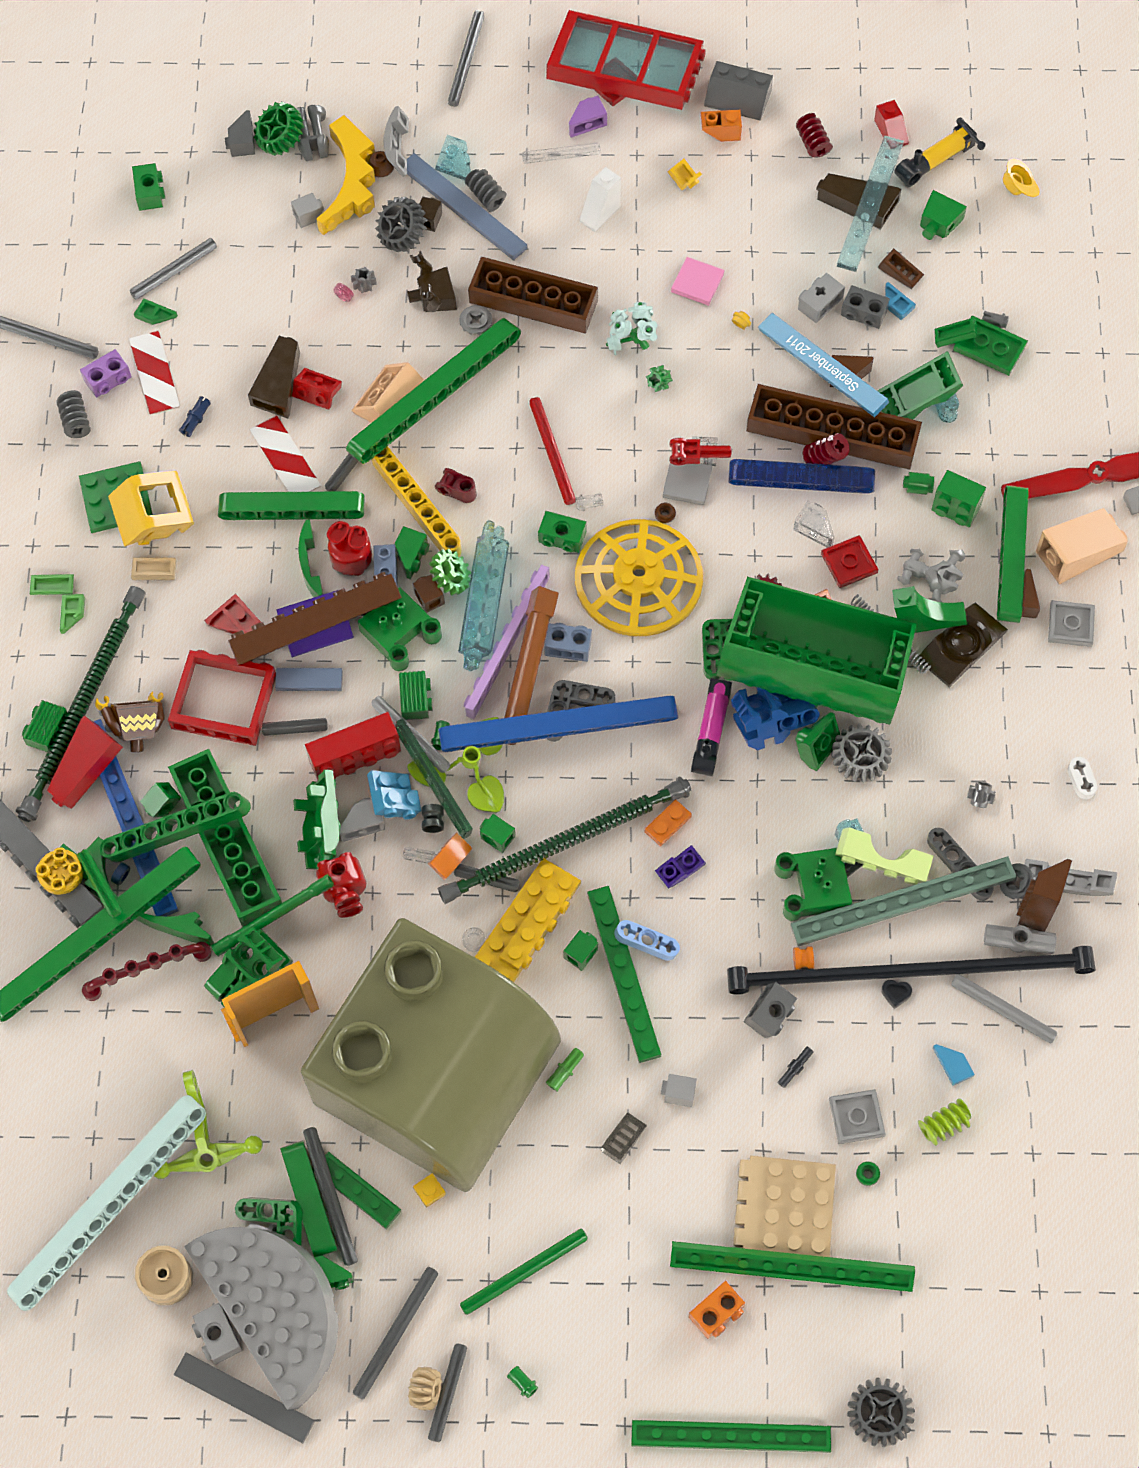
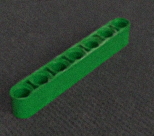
M1006 485L1004 490L997 600L998 621L1020 623L1022 616L1028 511V488Z
M358 491L226 492L219 495L218 517L223 520L360 519L364 516L365 495Z
M230 792L108 837L100 843L99 852L103 857L112 862H122L242 818L250 812L251 804L249 800L238 792ZM240 801L239 806L234 808L235 803ZM219 808L218 814L213 816L214 811ZM198 816L197 822L193 824V819ZM178 823L176 830L172 831L173 826ZM157 831L155 838L152 839V834ZM136 839V843L131 847L132 841ZM116 846L115 851L111 854L112 848Z

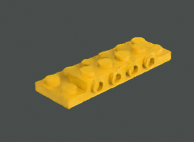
M543 858L477 952L475 958L514 982L523 969L526 970L533 960L531 957L536 950L540 951L545 943L544 937L548 932H553L558 923L556 920L559 915H564L570 906L569 901L580 886L581 880Z

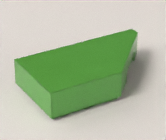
M84 594L62 595L61 634H65L84 617Z

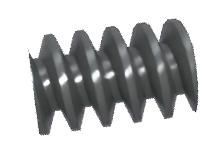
M486 169L472 170L465 178V184L474 192V195L478 197L479 201L483 203L489 212L497 210L507 196V193L502 191V187L497 185V182L493 180V177L488 174Z
M76 390L67 391L56 400L64 433L70 438H82L91 431L87 413L85 412L84 401L81 399L82 394Z

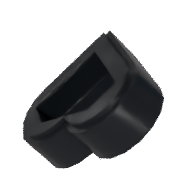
M887 980L883 983L881 992L893 1009H895L911 997L912 987L907 982L897 983L895 980Z

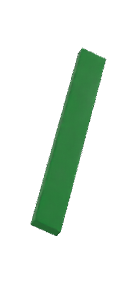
M632 1420L631 1447L831 1453V1426Z

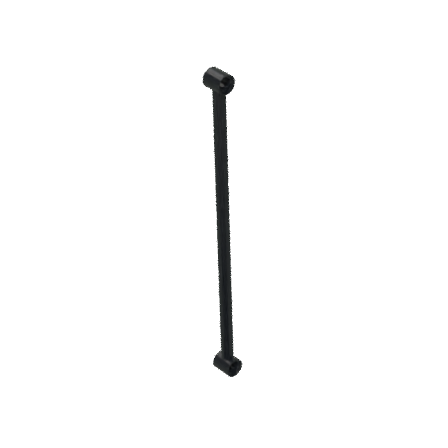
M1078 946L1072 949V954L748 973V969L745 966H734L727 969L729 993L739 995L748 993L751 986H767L773 982L785 985L1073 967L1076 974H1089L1096 971L1093 948L1091 946Z

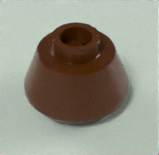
M384 151L373 153L368 161V164L374 169L375 177H386L394 170V166L389 162Z

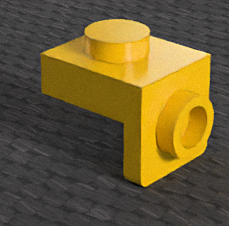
M684 158L667 171L681 190H684L687 186L690 189L699 183L697 178L702 175L700 171L696 174Z

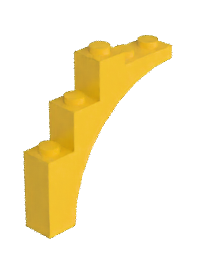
M345 115L329 125L330 137L339 147L345 159L346 174L337 198L326 211L316 218L318 230L323 235L334 230L344 220L351 218L354 213L361 218L375 208L374 195L367 189L375 182L374 169L368 164L371 155L375 153L374 143Z

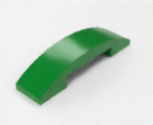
M309 519L305 520L300 532L298 554L305 584L311 595L317 597L323 595L320 576L311 577L307 549L315 548Z

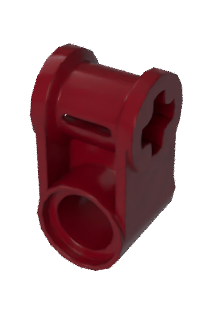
M451 468L443 470L444 475L435 484V489L440 494L452 497L463 503H471L476 499L477 492L473 478L458 473Z

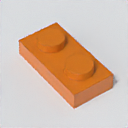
M675 799L645 828L644 832L661 847L692 817V813Z

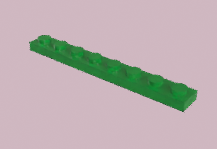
M605 886L587 891L589 903L638 1062L642 1063L660 1058L661 1051L628 945L619 942L614 935L620 920L610 888Z

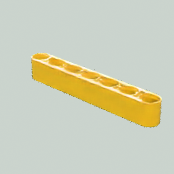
M387 446L372 458L373 466L438 550L444 549L446 551L450 549L452 553L457 551L458 557H460L461 542L459 536ZM438 530H443L441 533H436ZM450 545L456 546L454 548H447Z

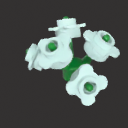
M636 302L633 307L628 308V311L632 312V320L638 326L632 329L631 322L627 320L629 316L625 313L627 311L626 308L623 311L618 309L612 313L610 317L612 321L609 323V326H612L609 332L610 338H607L606 343L609 351L613 350L614 355H617L616 351L622 350L621 343L630 341L639 344L642 350H645L650 346L646 340L655 341L657 339L656 328L658 325L651 318L653 316L652 306H646L645 302Z

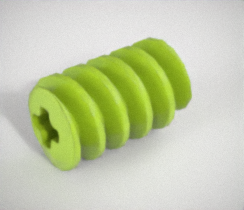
M958 1098L956 1104L949 1103L948 1108L942 1107L940 1109V1113L935 1111L932 1113V1117L925 1116L924 1122L918 1120V1125L926 1139L937 1146V1137L942 1141H946L945 1133L947 1132L953 1137V1128L958 1132H962V1123L967 1128H970L969 1120L971 1119V1113L965 1102Z

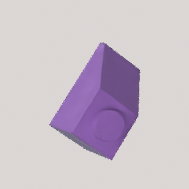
M599 96L586 98L579 102L569 121L570 138L607 126V112Z

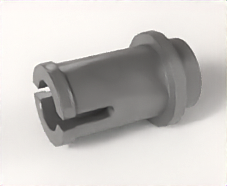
M984 311L982 320L1001 329H1006L1009 316H1005V313L1001 315Z

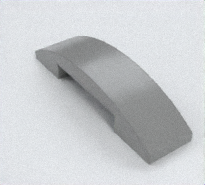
M396 106L386 124L383 140L384 151L389 162L404 177L407 175V160L401 154V138L403 134L408 133L409 118L399 106Z
M1025 860V865L1031 869L1035 876L1033 879H1036L1040 871L1051 867L1045 861ZM1070 869L1063 893L1087 896L1113 895L1117 872L1094 869V872Z

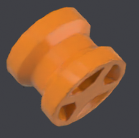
M807 946L805 949L793 947L795 970H800L803 967L814 969L812 946Z

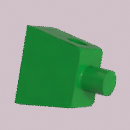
M933 190L921 217L920 226L924 229L922 232L923 237L928 240H932L935 235L946 238L963 221L967 206Z

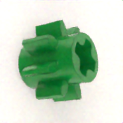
M664 365L650 368L651 373L646 376L648 387L655 388V392L661 391V389H668V383L673 381L670 374L671 371L664 369Z

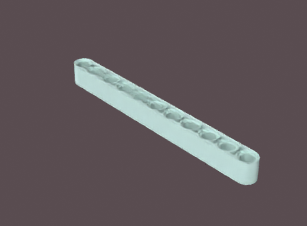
M189 1095L181 1097L9 1285L7 1294L21 1310H30L41 1300L200 1125L206 1116V1111L195 1099Z

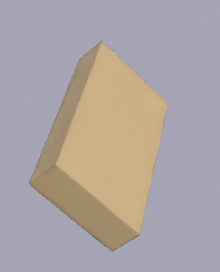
M133 558L131 578L132 580H175L176 558Z

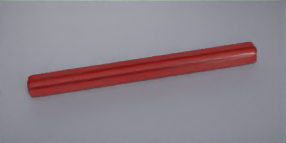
M539 397L531 398L529 400L530 407L564 503L566 505L574 504L576 498L542 402Z

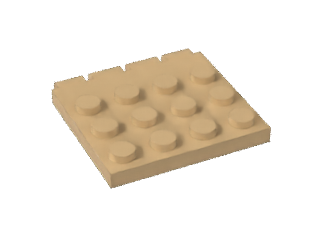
M751 1155L750 1160H740L739 1177L746 1178L748 1181H738L737 1201L746 1202V1205H736L735 1224L744 1226V1228H734L733 1246L745 1249L830 1257L836 1164Z

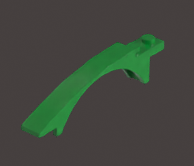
M98 836L87 850L92 855L116 899L118 896L111 889L106 874V858L99 852V846L103 839ZM64 843L60 846L61 848H64L65 850H69V851L75 853L73 850H71L69 847H67ZM84 870L83 880L86 881L87 889L99 897ZM195 911L170 917L143 913L136 919L155 930L194 943L206 942L209 946L214 944L211 935L200 927L203 921L199 919L200 915Z

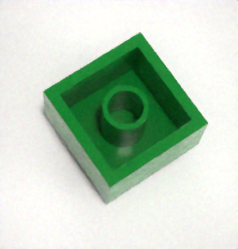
M947 470L936 489L931 511H934L941 517L954 520L958 525H965L970 528L981 508L986 487Z

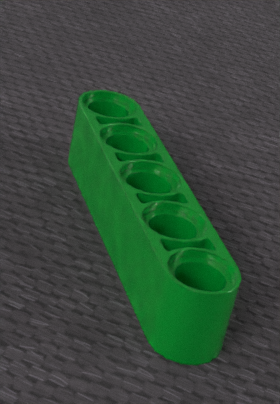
M303 1140L280 1148L295 1199L302 1207V1221L313 1256L318 1257L336 1251L337 1246Z

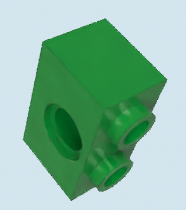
M156 163L132 166L135 196L139 211L162 208V199H166L164 187H160V183H163L162 171L157 170Z
M545 511L538 531V542L547 547L554 546L566 552L579 553L587 532V521ZM560 532L566 533L565 535H558Z

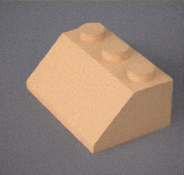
M408 362L385 365L351 411L372 423L422 383L424 379Z

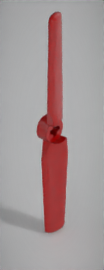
M1139 452L1117 455L1107 462L1094 461L1088 468H1066L1003 484L1001 486V493L1004 496L1006 485L1028 488V499L1079 490L1091 482L1100 484L1104 481L1125 482L1139 478ZM1096 468L1098 471H1102L1100 477L1096 473L1093 474Z

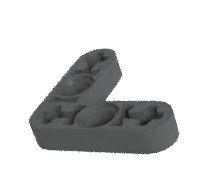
M559 680L553 686L547 712H552V709L556 706H561L564 710L570 708V704L589 707L615 703V693L612 689ZM562 688H566V692H564L563 700H559V691ZM580 691H588L590 697L583 700L578 697ZM594 693H597L596 701H593ZM605 695L609 696L607 703H604L602 699ZM563 736L547 738V740L556 742L560 740Z

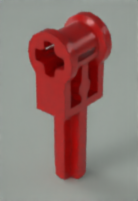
M673 438L669 442L671 447L669 461L673 465L700 464V458H730L732 455L731 446L700 445V439Z

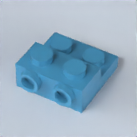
M374 770L367 774L375 815H382L385 818L403 817V819L409 820L415 818L422 811L418 790L411 789L409 774Z

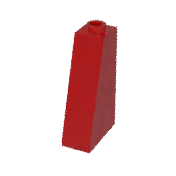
M83 716L47 789L53 795L51 800L61 808L65 805L72 809L123 748L100 726L86 716Z

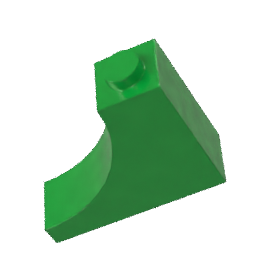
M914 586L892 590L897 618L916 623L915 633L967 625L964 602L944 603L929 600L921 596Z

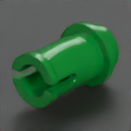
M443 720L436 722L434 738L431 739V744L436 750H442L438 729L450 726V723Z
M519 1366L514 1367L507 1375V1378L521 1391L522 1396L530 1398L538 1389L536 1381H531Z

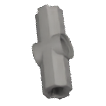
M986 924L984 945L1010 948L1017 953L1033 951L1054 954L1056 933L1030 930L1025 926L1013 928ZM1015 936H1022L1025 942H1018Z

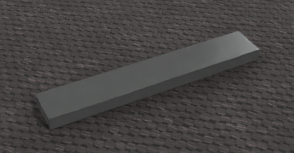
M187 1352L173 1374L302 1444L315 1423L314 1419L295 1409L287 1410L285 1405L278 1400Z

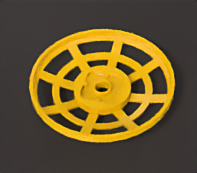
M646 519L620 521L597 532L582 548L575 567L576 593L588 615L606 629L628 636L656 635L677 626L696 607L703 587L701 560L690 541L674 528ZM640 525L639 533L625 534L616 539L611 538L607 534L609 531L620 527ZM648 526L668 531L680 540L670 544L658 536L647 534ZM599 538L606 546L599 553L595 565L582 566L588 549ZM638 539L637 548L626 551L619 545V543L626 540ZM651 540L665 548L654 553L646 549V542ZM685 546L688 547L695 560L697 576L684 573L683 562L677 552L679 549ZM611 549L619 556L614 565H601L604 557ZM672 555L678 571L666 570L662 560ZM636 569H641L645 574L638 577L633 572ZM594 573L595 585L601 596L592 604L587 599L583 590L581 574ZM600 573H613L615 584L608 590L604 588ZM664 578L677 580L672 591L666 595L661 589ZM683 581L696 584L691 599L679 612L672 601L680 592ZM619 591L632 597L631 606L619 602L613 596ZM652 594L659 600V602L652 605L640 606V599ZM608 602L616 609L630 613L629 626L608 619L599 613L598 610ZM665 607L672 616L667 621L656 625L638 626L639 614L655 612Z

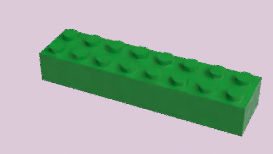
M206 749L168 766L186 808L230 793L210 749ZM219 808L214 811L213 816L218 814ZM198 816L193 819V823L197 822ZM242 818L198 833L242 927L282 903Z

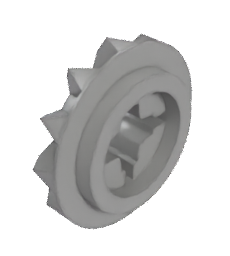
M474 305L462 311L459 321L463 331L469 332L470 335L473 333L480 335L481 332L487 331L492 326V315L487 308ZM472 318L475 320L479 319L480 324L476 322L472 324Z

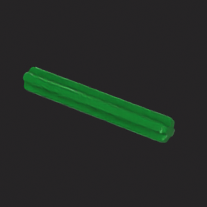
M83 849L81 852H78L77 857L108 914L112 918H116L117 915L122 913V909L92 855L87 849Z

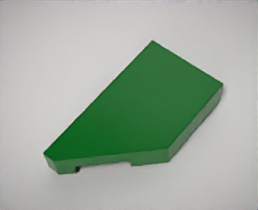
M144 298L134 312L135 318L151 325L175 319L178 316L176 311Z

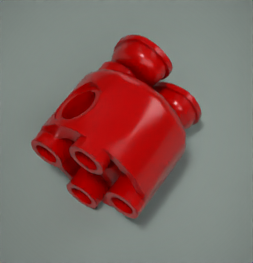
M344 521L333 523L327 531V538L329 540L328 552L332 568L344 575H362L372 561V549L366 529L358 525L349 526Z
M345 852L338 858L320 861L317 864V880L328 874L334 883L332 888L322 893L323 897L328 902L334 903L340 918L359 914L363 910V906L359 902L361 900L360 895L364 892L367 885L359 860L353 857L351 852Z

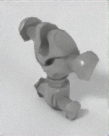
M911 549L910 553L912 555L905 561L902 577L898 576L897 580L903 585L910 584L911 575L917 578L923 577L928 581L930 592H933L932 598L929 600L942 602L940 600L941 594L945 595L958 588V584L955 582L962 579L963 573L956 568L955 564L957 561H964L965 553L963 550H949L950 558L947 562L943 560L939 564L929 567L925 565V562L918 561L924 555L921 550Z

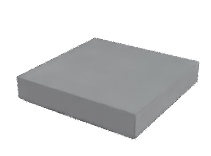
M670 463L663 498L704 505L712 465L700 463L678 466Z
M1051 600L1048 642L1092 647L1095 605Z
M876 1089L829 1097L838 1145L885 1137L886 1134Z

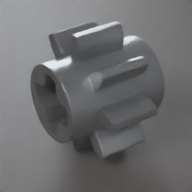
M366 267L355 269V275H351L353 289H358L361 293L372 291V285H377L374 271H369Z
M976 781L975 786L970 785L967 798L971 799V805L987 808L988 803L993 804L996 791L992 790L991 784Z

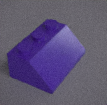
M336 591L276 609L277 615L283 613L285 617L293 614L292 609L302 605L305 608L313 606L312 601L321 597H325V600L334 597L332 593ZM349 620L288 645L291 657L354 638Z

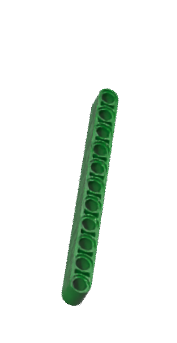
M505 318L500 319L354 436L347 444L346 451L362 464L369 462L511 347L519 339L521 329Z
M188 847L179 849L116 898L122 909V913L117 915L116 918H112L105 908L3 987L0 990V1022L7 1021L193 875L201 867V863Z

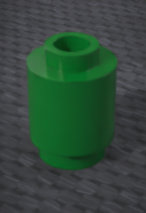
M909 472L908 476L904 475L903 488H906V493L923 495L933 493L934 476H929L928 473Z

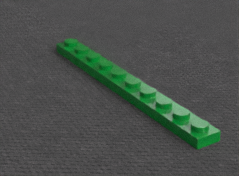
M672 1241L670 1267L913 1292L915 1266Z

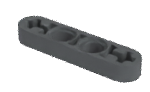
M934 828L929 832L927 838L929 847L952 873L961 871L965 867L977 866L946 830ZM934 835H935L936 837L941 836V837H942L941 842H940V841L934 842V841H933ZM948 851H956L959 858L952 861L947 858L946 853ZM994 887L987 888L986 893L984 891H977L971 894L977 900L985 901L991 897Z

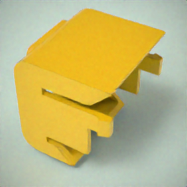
M177 471L131 476L108 496L124 547L136 542L138 545H148L151 540L168 538L177 529L184 533L194 524L189 503ZM166 485L170 498L173 497L177 512L148 516L139 491L153 490L156 486Z

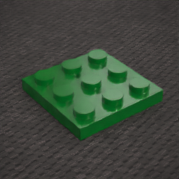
M141 461L79 475L91 533L118 527L108 496L129 477L144 474ZM148 490L139 491L146 514L152 516L153 512Z

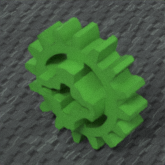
M443 549L432 556L433 561L429 565L433 569L429 572L434 574L435 577L432 580L438 582L437 587H443L444 593L450 592L453 596L454 594L459 595L470 587L468 583L472 579L468 576L472 573L467 570L466 567L469 564L463 562L464 557L459 558L457 551L452 553L450 549L446 551Z

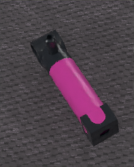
M710 679L707 700L691 766L692 773L713 777L732 690V682Z

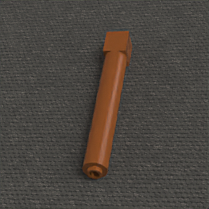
M541 586L531 591L526 612L528 616L504 718L528 715L549 621L554 616L559 593Z

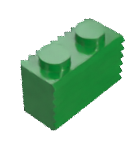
M423 670L417 672L409 671L408 673L400 672L399 685L402 717L405 720L429 718V711H433L432 698L427 696V691H431L430 678H426L425 671Z
M41 700L39 706L36 705L32 711L30 724L25 725L22 731L25 744L48 752L61 724H63L62 722L67 714L66 708Z

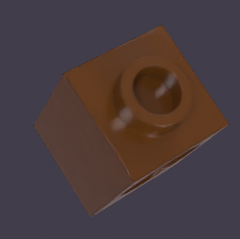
M432 574L422 576L413 583L414 594L426 613L445 604L444 594L437 587V582L432 580Z

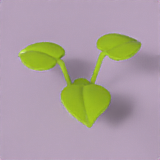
M492 717V718L484 719V720H482V721L494 720V719H499V718H498V717ZM503 745L482 748L469 746L464 749L462 757H458L456 761L450 764V768L446 770L449 771L459 763H462L465 768L474 769L477 782L469 786L467 797L470 804L478 810L498 813L503 806L504 790L500 781L492 775L485 776L481 780L478 771L481 753L488 756L494 755L501 750ZM421 754L407 765L411 776L422 785L436 787L439 786L440 778L443 783L446 780L445 772L441 773L433 765L437 772V777H434L430 770L432 763L428 761L426 764Z

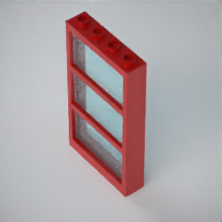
M569 10L547 62L546 79L682 110L684 104L689 102L691 94L689 90L694 88L695 75H699L700 61H704L706 49H703L704 40Z

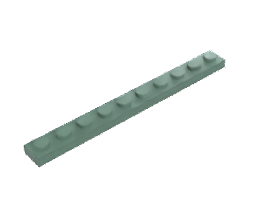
M1009 856L799 920L791 923V928L799 947L1016 880V874Z

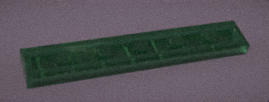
M403 718L396 721L395 728L401 742L438 801L444 807L445 812L463 839L471 836L473 828Z

